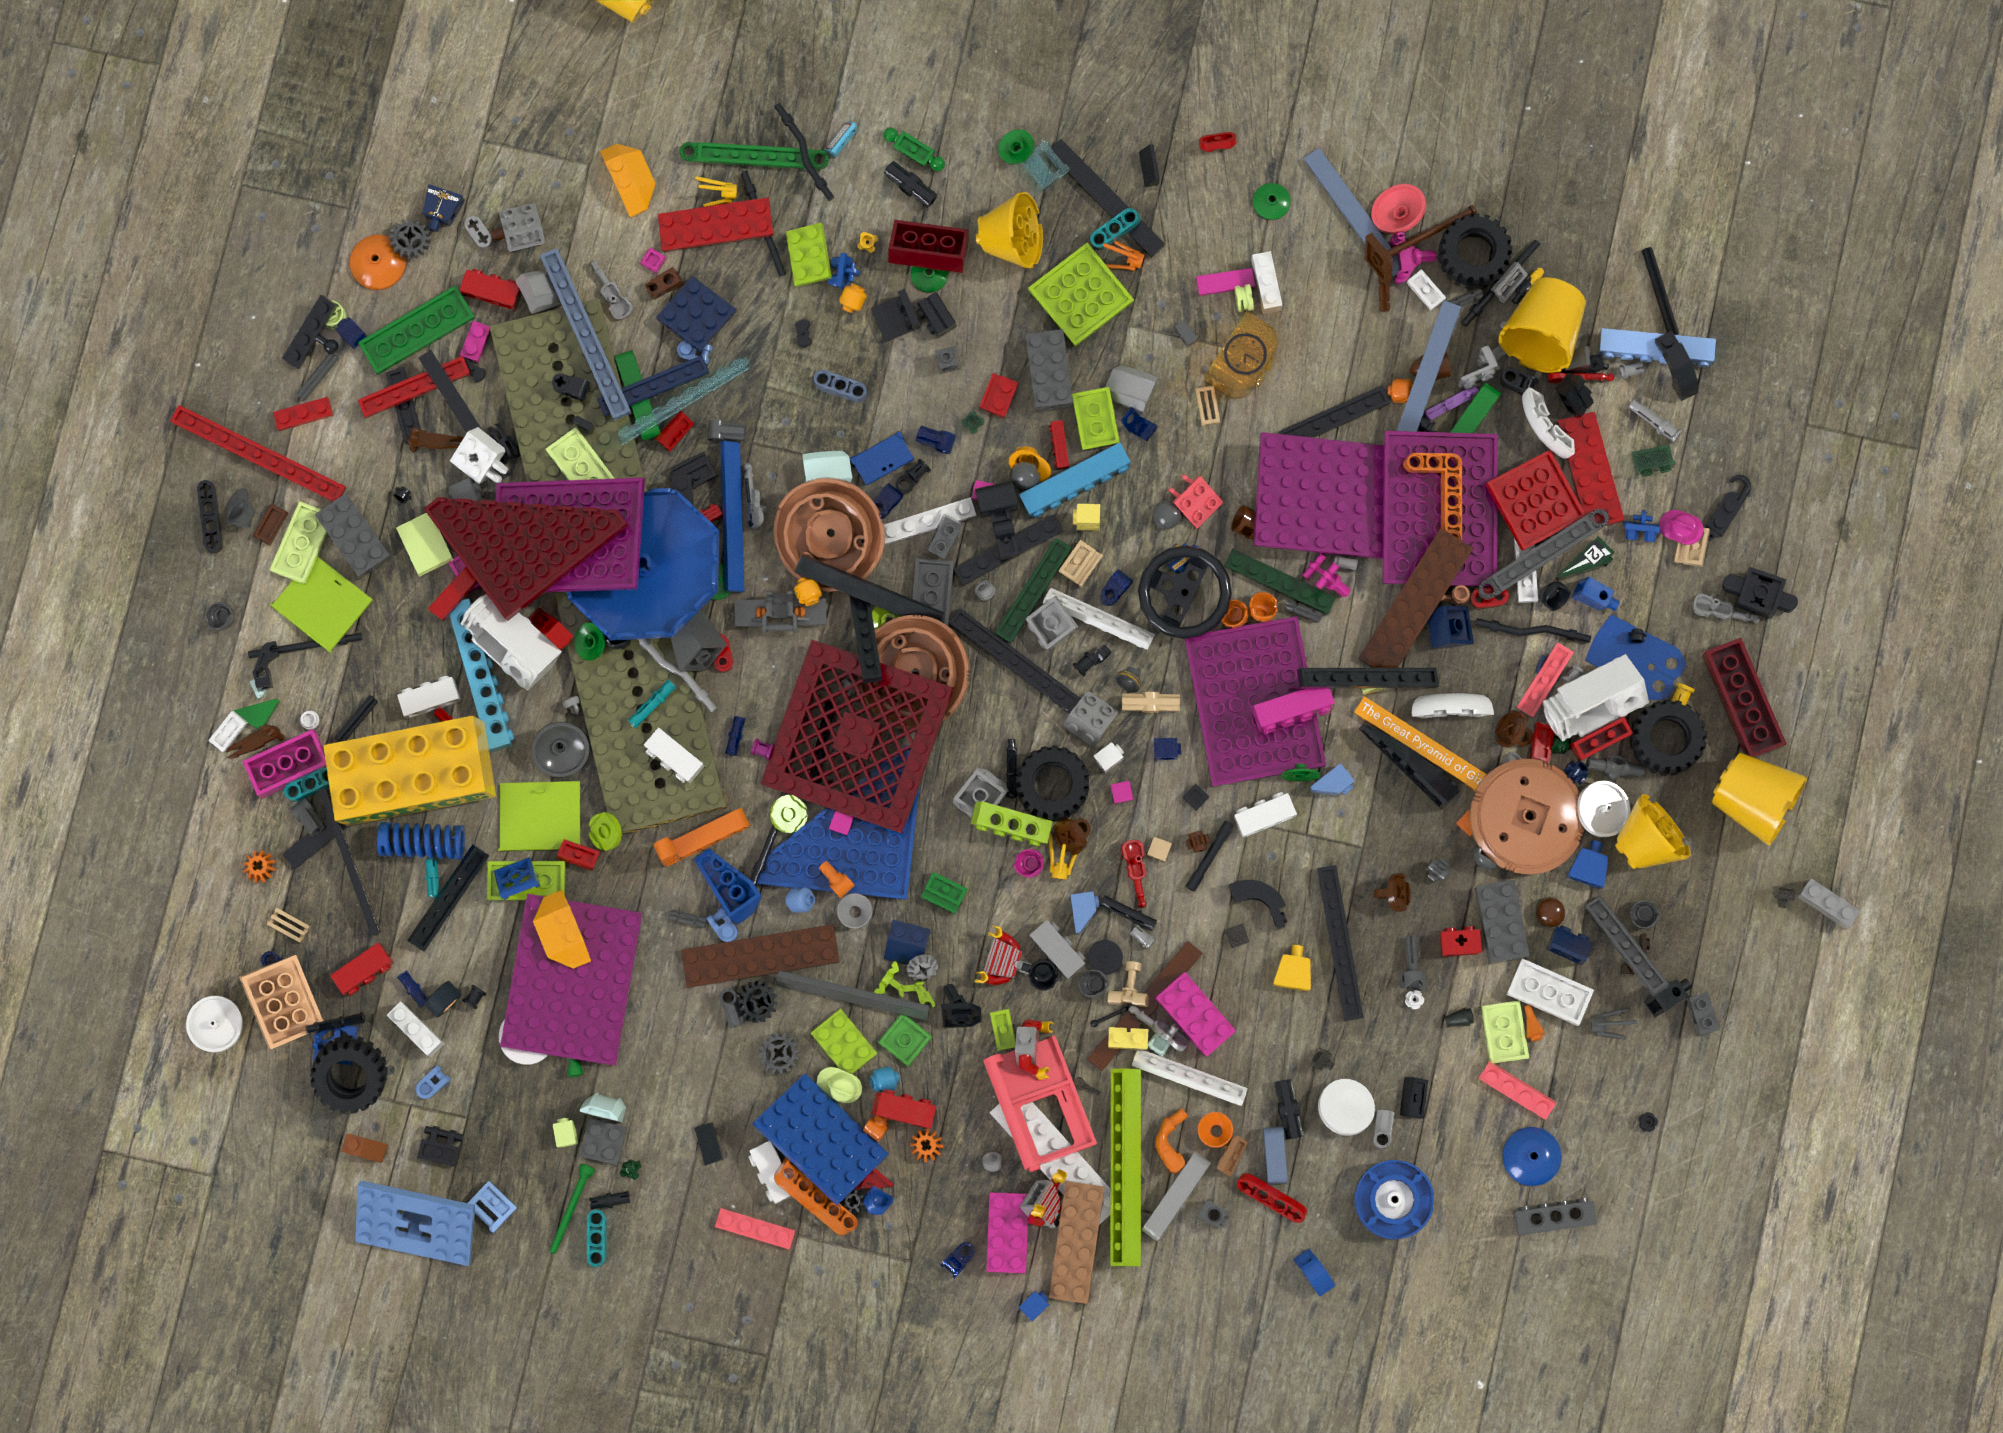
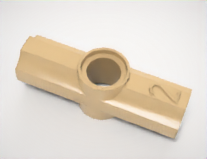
M1143 692L1142 694L1125 693L1122 694V711H1142L1143 713H1159V711L1180 712V694H1160L1158 692Z

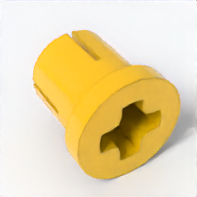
M1676 683L1675 686L1677 688L1672 702L1678 700L1686 706L1691 693H1694L1695 689L1681 683Z

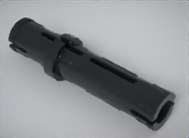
M1107 895L1103 897L1100 903L1101 907L1132 921V924H1139L1150 931L1156 925V919L1143 914L1141 910L1132 909Z

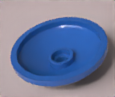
M1526 1127L1516 1131L1508 1138L1503 1148L1502 1158L1507 1173L1515 1181L1527 1186H1538L1550 1181L1557 1174L1561 1165L1562 1154L1557 1140L1549 1132L1537 1127ZM1532 1152H1535L1537 1154V1158L1535 1160L1531 1159L1530 1154Z

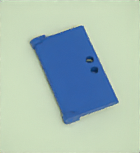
M898 431L893 436L849 459L867 486L913 461L914 457L905 444L902 433Z

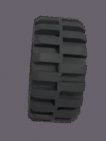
M1474 213L1471 217H1469V214L1462 216V219H1455L1445 229L1439 244L1438 261L1441 263L1440 268L1443 272L1447 273L1446 277L1449 280L1454 279L1456 281L1455 284L1458 286L1461 284L1466 285V289H1471L1472 286H1476V289H1482L1484 285L1486 287L1491 286L1494 281L1497 282L1502 274L1505 273L1511 259L1510 235H1506L1507 229L1504 226L1500 227V222L1497 219L1494 221L1490 220V216L1486 214L1484 217H1479V213ZM1474 236L1488 242L1493 251L1490 262L1483 266H1471L1462 261L1457 252V247L1461 240Z
M1671 700L1658 701L1645 708L1633 723V734L1630 736V739H1632L1630 744L1631 750L1634 749L1636 760L1639 759L1642 762L1641 765L1648 767L1650 772L1654 774L1658 772L1664 776L1668 774L1677 775L1688 770L1701 758L1707 744L1705 742L1707 731H1704V721L1699 719L1700 714L1697 711L1693 712L1690 705L1687 704L1685 706L1678 700L1675 702H1671ZM1663 720L1673 721L1683 729L1686 736V744L1681 752L1675 755H1665L1654 747L1650 735L1653 727L1658 722Z
M1052 745V747L1046 748L1044 746L1040 750H1034L1028 757H1025L1017 771L1016 789L1018 798L1024 808L1031 812L1033 816L1054 821L1069 818L1070 815L1076 814L1079 811V808L1084 805L1088 796V770L1084 762L1078 758V755L1070 752L1065 747L1058 748V746ZM1047 766L1063 768L1071 779L1070 790L1061 800L1048 801L1040 797L1036 792L1035 778L1038 772Z
M347 1035L345 1039H342L340 1036L335 1038L334 1042L329 1041L326 1043L325 1047L321 1048L310 1072L312 1077L310 1083L311 1087L315 1088L313 1092L315 1096L321 1097L320 1102L323 1105H330V1110L335 1111L336 1108L340 1110V1113L346 1114L347 1111H351V1114H354L359 1109L361 1111L368 1109L369 1105H374L378 1097L381 1096L387 1081L388 1068L385 1067L387 1062L385 1057L380 1056L381 1050L373 1048L374 1043L371 1041L366 1043L363 1041L364 1038L359 1036L357 1039H353V1035ZM340 1061H353L365 1070L367 1081L359 1088H345L334 1080L331 1073L332 1066Z

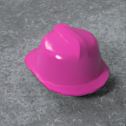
M1671 510L1663 514L1659 521L1662 535L1681 544H1694L1703 536L1704 528L1700 519L1686 512Z

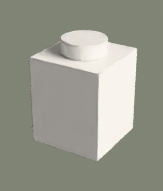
M1111 742L1095 754L1093 759L1103 772L1107 773L1123 760L1122 754L1124 752L1118 744L1114 746Z

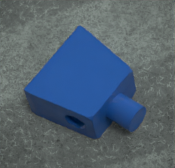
M1591 577L1579 580L1571 598L1599 611L1605 608L1615 611L1620 603L1619 600L1612 597L1614 590Z
M1592 840L1589 850L1581 848L1566 878L1602 889L1605 885L1608 856L1600 854L1603 843Z

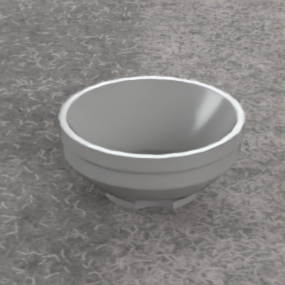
M857 893L849 894L839 902L837 915L841 923L846 927L852 929L861 928L870 921L872 906L865 896ZM852 907H859L861 909L859 917L853 918L850 916V909Z

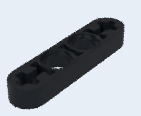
M203 480L197 486L203 542L207 551L218 553L223 547L216 488L211 481ZM205 485L211 488L208 490V496L210 498H207L206 493L202 491V489L205 488ZM206 503H213L214 508L211 512L204 511ZM210 521L216 523V527L212 531L206 529V525ZM207 535H213L214 541L218 543L214 549L209 546L212 543V538L210 536L207 537Z

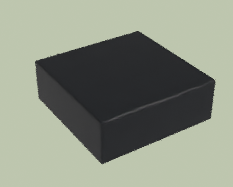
M580 416L574 418L573 423L575 426L589 434L593 433L595 429L592 423Z
M1195 784L1182 798L1197 811L1209 799V796Z

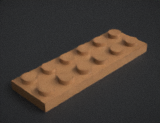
M1065 1181L1049 1298L1088 1304L1105 1186Z

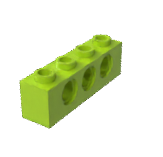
M977 801L970 824L976 825L977 830L987 832V829L994 831L993 834L1003 837H1005V834L1011 835L1013 840L1021 842L1023 839L1029 840L1030 845L1040 847V844L1048 843L1053 821L987 802ZM992 815H995L996 817V823L994 825L991 823L990 820ZM1010 820L1014 822L1013 829H1010L1008 826ZM1028 824L1031 826L1032 829L1030 834H1027L1026 827Z

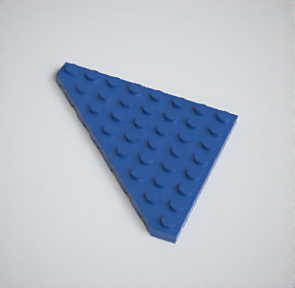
M911 749L904 752L906 759ZM900 754L892 758L895 767L904 763ZM889 761L880 764L883 773L892 769ZM904 767L901 768V769H899V770H897L898 773H899L900 778H901V775H902V772H903ZM876 768L869 775L872 779L880 774ZM894 772L885 776L889 785L897 781ZM866 776L858 782L859 785L868 781ZM882 778L873 782L877 791L885 787ZM870 784L861 789L865 797L873 793ZM897 786L891 788L893 795H895ZM920 786L903 834L854 817L848 836L829 830L836 810L825 808L768 855L765 862V870L761 873L757 884L787 888L805 887L810 890L834 892L830 887L831 884L828 878L819 869L825 861H828L838 873H844L855 885L846 894L857 893L864 896L907 900ZM858 791L850 794L861 799ZM888 791L879 794L882 803L891 799ZM876 797L867 800L869 802L879 805L876 800Z

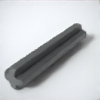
M328 354L297 392L299 398L302 400L308 398L337 362L338 357L335 354Z

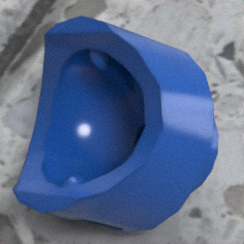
M872 1186L863 1198L866 1211L872 1215L884 1214L893 1203V1196Z

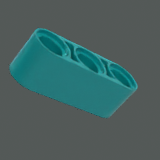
M1132 208L1125 209L1094 231L1090 237L1091 243L1099 249L1106 248L1103 246L1104 243L1111 245L1135 228L1141 221L1140 214ZM1130 213L1135 214L1133 222H1127V216ZM1114 224H1119L1120 230L1117 233H1112L1111 231ZM1099 235L1104 236L1102 244L1096 243V238Z
M323 767L287 784L284 788L286 798L293 802H299L304 797L308 798L319 793V790L330 788L329 781L325 780V775L328 773L327 767ZM311 780H315V787L309 789L308 782ZM293 788H298V794L295 797H291L290 791Z
M592 1210L587 1216V1262L593 1267H601L607 1260V1217L603 1211ZM596 1213L602 1216L599 1224H594L592 1221V1217ZM595 1233H599L602 1237L599 1244H595L592 1241V1236ZM598 1252L602 1259L600 1263L595 1264L592 1261V1256Z

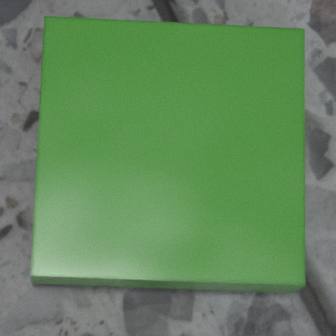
M900 1015L878 1043L909 1067L932 1039V1036L908 1016Z

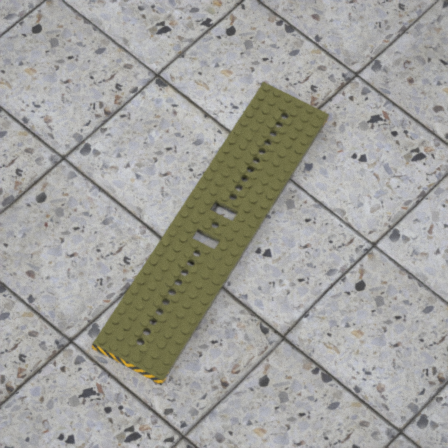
M600 298L582 302L620 388H622ZM563 307L489 326L527 482L568 480L548 454L546 448L577 427L575 424L569 425L566 423L567 417L571 415L575 417L580 416L593 424L595 430L592 434L579 427L577 428L614 478L643 477L645 480L630 416L627 415L615 421L612 415L604 417L597 398L603 395ZM552 344L559 346L556 353L549 352V347ZM556 362L563 363V368L560 371L553 369V365ZM560 373L589 381L590 385L585 401L576 400L557 393L552 385L553 377ZM564 398H571L572 403L570 406L564 407L562 400ZM645 481L644 492H647L648 489ZM554 592L561 623L573 635L567 648L607 812L614 815L618 820L622 835L727 808L701 703L695 697L694 691L683 678L660 667L649 652L639 645L638 639H632L630 645L619 650L611 649L605 643L604 651L598 659L593 661L582 659L575 648V635L581 625L591 621L568 599L567 592ZM651 638L653 647L663 659L678 667L671 638ZM628 650L634 652V657L631 660L624 659V653ZM637 669L639 671L638 676L633 679L628 676L629 670ZM686 671L695 681L693 671ZM667 680H670L677 688L668 695L664 703H661L635 728L628 719L637 711L639 706L643 705L653 695L654 691H657ZM636 687L643 689V694L639 697L633 695V689ZM646 723L652 725L651 732L647 734L642 732V726ZM658 727L704 764V768L690 784L687 781L682 783L675 777L677 774L672 769L668 771L662 765L659 770L651 769V763L654 760L662 761L657 757L655 759L650 757L645 752L644 744ZM658 779H664L666 784L664 788L658 789L655 787V782Z

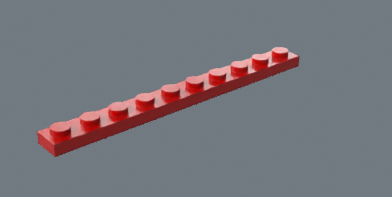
M180 405L177 406L170 420L172 424L332 502L340 498L346 490V486Z

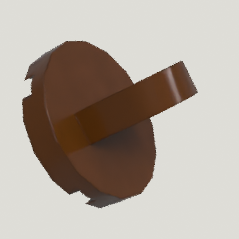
M1512 710L1509 715L1505 714L1498 722L1495 729V734H1497L1495 740L1499 745L1506 748L1512 747L1515 744L1527 746L1533 738L1532 730L1526 727L1527 721L1524 714ZM1524 732H1526L1525 738L1520 740Z
M1063 818L1056 822L1053 829L1055 828L1053 835L1059 847L1062 849V845L1065 844V852L1069 851L1071 855L1081 853L1086 848V836L1091 831L1088 821L1083 818L1075 821Z
M1402 873L1391 874L1387 883V889L1374 890V898H1388L1389 904L1395 912L1406 911V905H1409L1411 899L1410 885L1404 880L1406 876Z

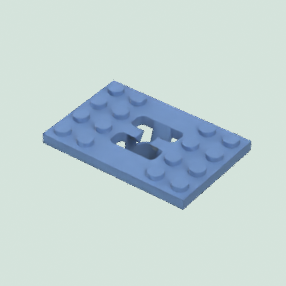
M360 1180L357 1191L355 1242L469 1266L472 1253L475 1205ZM410 1223L408 1232L399 1231L397 1229V1227L408 1228V1225ZM426 1232L431 1234V1237L422 1236V1234Z

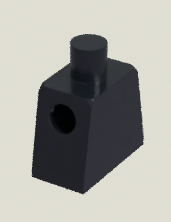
M1683 979L1680 982L1675 980L1669 984V987L1656 996H1651L1644 1003L1656 1018L1688 996L1686 992L1692 986L1687 979Z

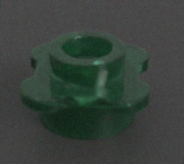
M975 411L969 412L966 419L962 420V425L967 427L972 434L977 433V429L985 423L984 419L980 418Z

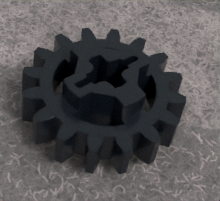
M755 981V983L748 982V987L742 986L743 993H737L740 999H737L736 1002L740 1003V1006L736 1009L742 1010L740 1016L746 1017V1021H752L753 1023H758L759 1021L766 1022L765 1017L772 1018L770 1012H776L773 1005H777L778 1002L774 1001L773 998L777 997V994L771 993L773 987L767 988L768 983L761 984V981Z

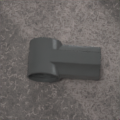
M715 419L709 420V441H745L746 424L726 423L723 420Z
M306 797L290 808L296 819L303 824L312 837L323 832L325 826Z
M729 988L722 990L719 999L722 1003L729 1028L745 1024L744 1017L740 1016L742 1010L736 1009L740 1006V1003L736 1002L738 999L737 993ZM727 993L734 995V999L730 1003L724 1001V996Z

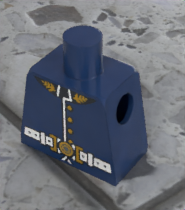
M428 184L423 208V215L430 220L427 229L438 232L441 224L450 226L465 202L463 196Z

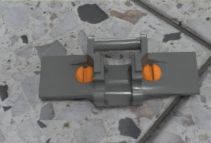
M787 590V594H773L772 591H766L767 600H735V627H763V633H767V631H793L798 633V626L827 625L826 598H821L818 603L806 607L805 604H800L798 599H794L793 590ZM793 618V623L768 624L769 619Z

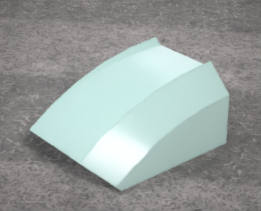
M826 451L802 454L806 482L822 477L838 478L851 482L850 460L845 452Z
M595 1093L587 1098L580 1108V1112L621 1123L626 1110L621 1098L614 1099L599 1095V1093Z

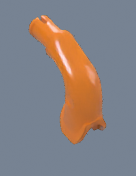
M1182 1108L1169 1118H1164L1155 1139L1158 1155L1165 1167L1174 1174L1184 1168L1185 1160L1180 1152L1177 1153L1171 1147L1167 1137L1176 1130V1126L1188 1118V1115Z

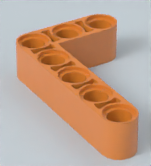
M1412 453L1407 456L1403 461L1406 471L1411 473H1441V528L1462 540V460L1460 456L1452 453ZM1410 458L1416 459L1417 467L1410 465ZM1430 458L1436 461L1435 468L1429 465L1428 461ZM1448 459L1454 460V468L1448 466ZM1448 478L1454 479V487L1448 485ZM1448 497L1454 498V506L1448 504ZM1449 516L1454 517L1455 525L1448 523Z
M740 808L677 839L663 838L655 842L653 846L661 863L667 867L750 827V823L743 809Z
M785 1157L774 1174L776 1184L838 1235L844 1236L857 1227L856 1217L841 1204L835 1205L808 1177Z

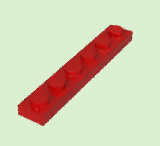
M463 356L441 365L451 382L471 375ZM425 371L360 398L358 403L364 417L368 418L437 389V386L428 372Z

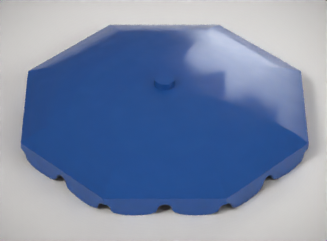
M670 488L649 489L647 492H644L638 589L568 591V599L611 641L674 637L718 592L720 531L677 490Z

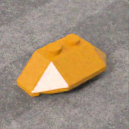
M615 144L601 150L602 158L630 218L647 211L656 183L641 150L620 144Z
M560 890L545 896L533 923L547 957L572 969L591 962L585 942L563 891Z

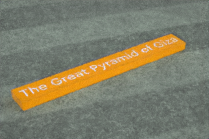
M1365 696L1354 711V714L1407 745L1423 758L1440 767L1443 771L1475 791L1479 783L1487 775Z

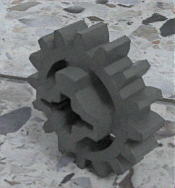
M411 218L408 223L404 219L401 225L396 223V229L391 228L392 235H389L390 247L394 248V253L400 252L401 258L407 255L409 260L412 255L416 259L418 258V253L424 255V249L428 250V243H430V237H428L430 232L426 230V225L419 226L420 221L417 220L416 223H413ZM411 234V238H412V239L410 240V244H409L408 238H409V235Z
M776 1032L774 1038L769 1034V1041L762 1040L765 1046H759L763 1053L758 1054V1057L764 1059L760 1062L761 1065L767 1064L765 1069L768 1071L772 1068L773 1074L779 1070L780 1074L783 1075L785 1069L791 1072L790 1066L796 1067L797 1065L794 1061L800 1060L796 1054L800 1053L801 1050L795 1048L798 1046V1042L792 1043L793 1037L791 1036L787 1039L786 1033H783L782 1037H780L779 1033ZM775 1041H784L781 1045L773 1044ZM790 1046L792 1048V1058L788 1056ZM767 1049L771 1051V1058L769 1059V1061L767 1059ZM777 1049H778L779 1051H780L781 1049H784V1050L782 1051V1053L784 1054V1056H783V1057H780V1056H779V1057L776 1058V1055H777V1054L775 1053V1051H776ZM784 1061L787 1063L784 1066H775L778 1062Z

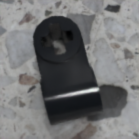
M1507 368L1501 374L1499 381L1504 388L1523 396L1526 389L1529 387L1533 389L1538 379L1515 368ZM1506 374L1512 375L1513 378H1514V381H1513V382L1507 381V380L1505 379V375H1506Z
M560 373L556 374L552 379V385L557 393L576 400L585 401L590 385L589 381ZM563 380L565 385H561V387H559L557 383H561V381Z

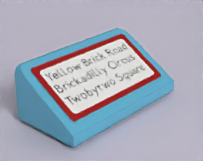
M846 122L824 149L825 152L836 158L857 132L856 123Z

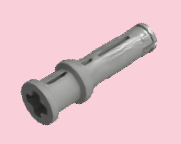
M1636 398L1628 407V409L1656 428L1659 435L1662 434L1668 438L1671 444L1677 440L1683 431L1671 425L1668 419L1663 420Z

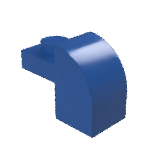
M1307 1249L1293 1259L1319 1297L1336 1286L1326 1269L1310 1249Z

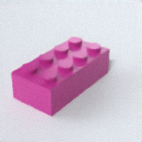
M1306 688L1253 706L1252 713L1259 733L1269 734L1276 731L1275 728L1277 727L1287 728L1293 726L1294 722L1301 720V722L1309 721L1316 714H1319V716L1331 713L1330 711L1333 709L1335 702L1330 688Z
M313 729L242 761L257 796L262 799L284 789L287 784L327 767L323 744L318 733Z
M1182 972L1154 997L1204 1057L1209 1056L1236 1032L1233 1026L1186 972Z
M990 1192L986 1272L1026 1274L1028 1216L1022 1211L1020 1206L1027 1194Z

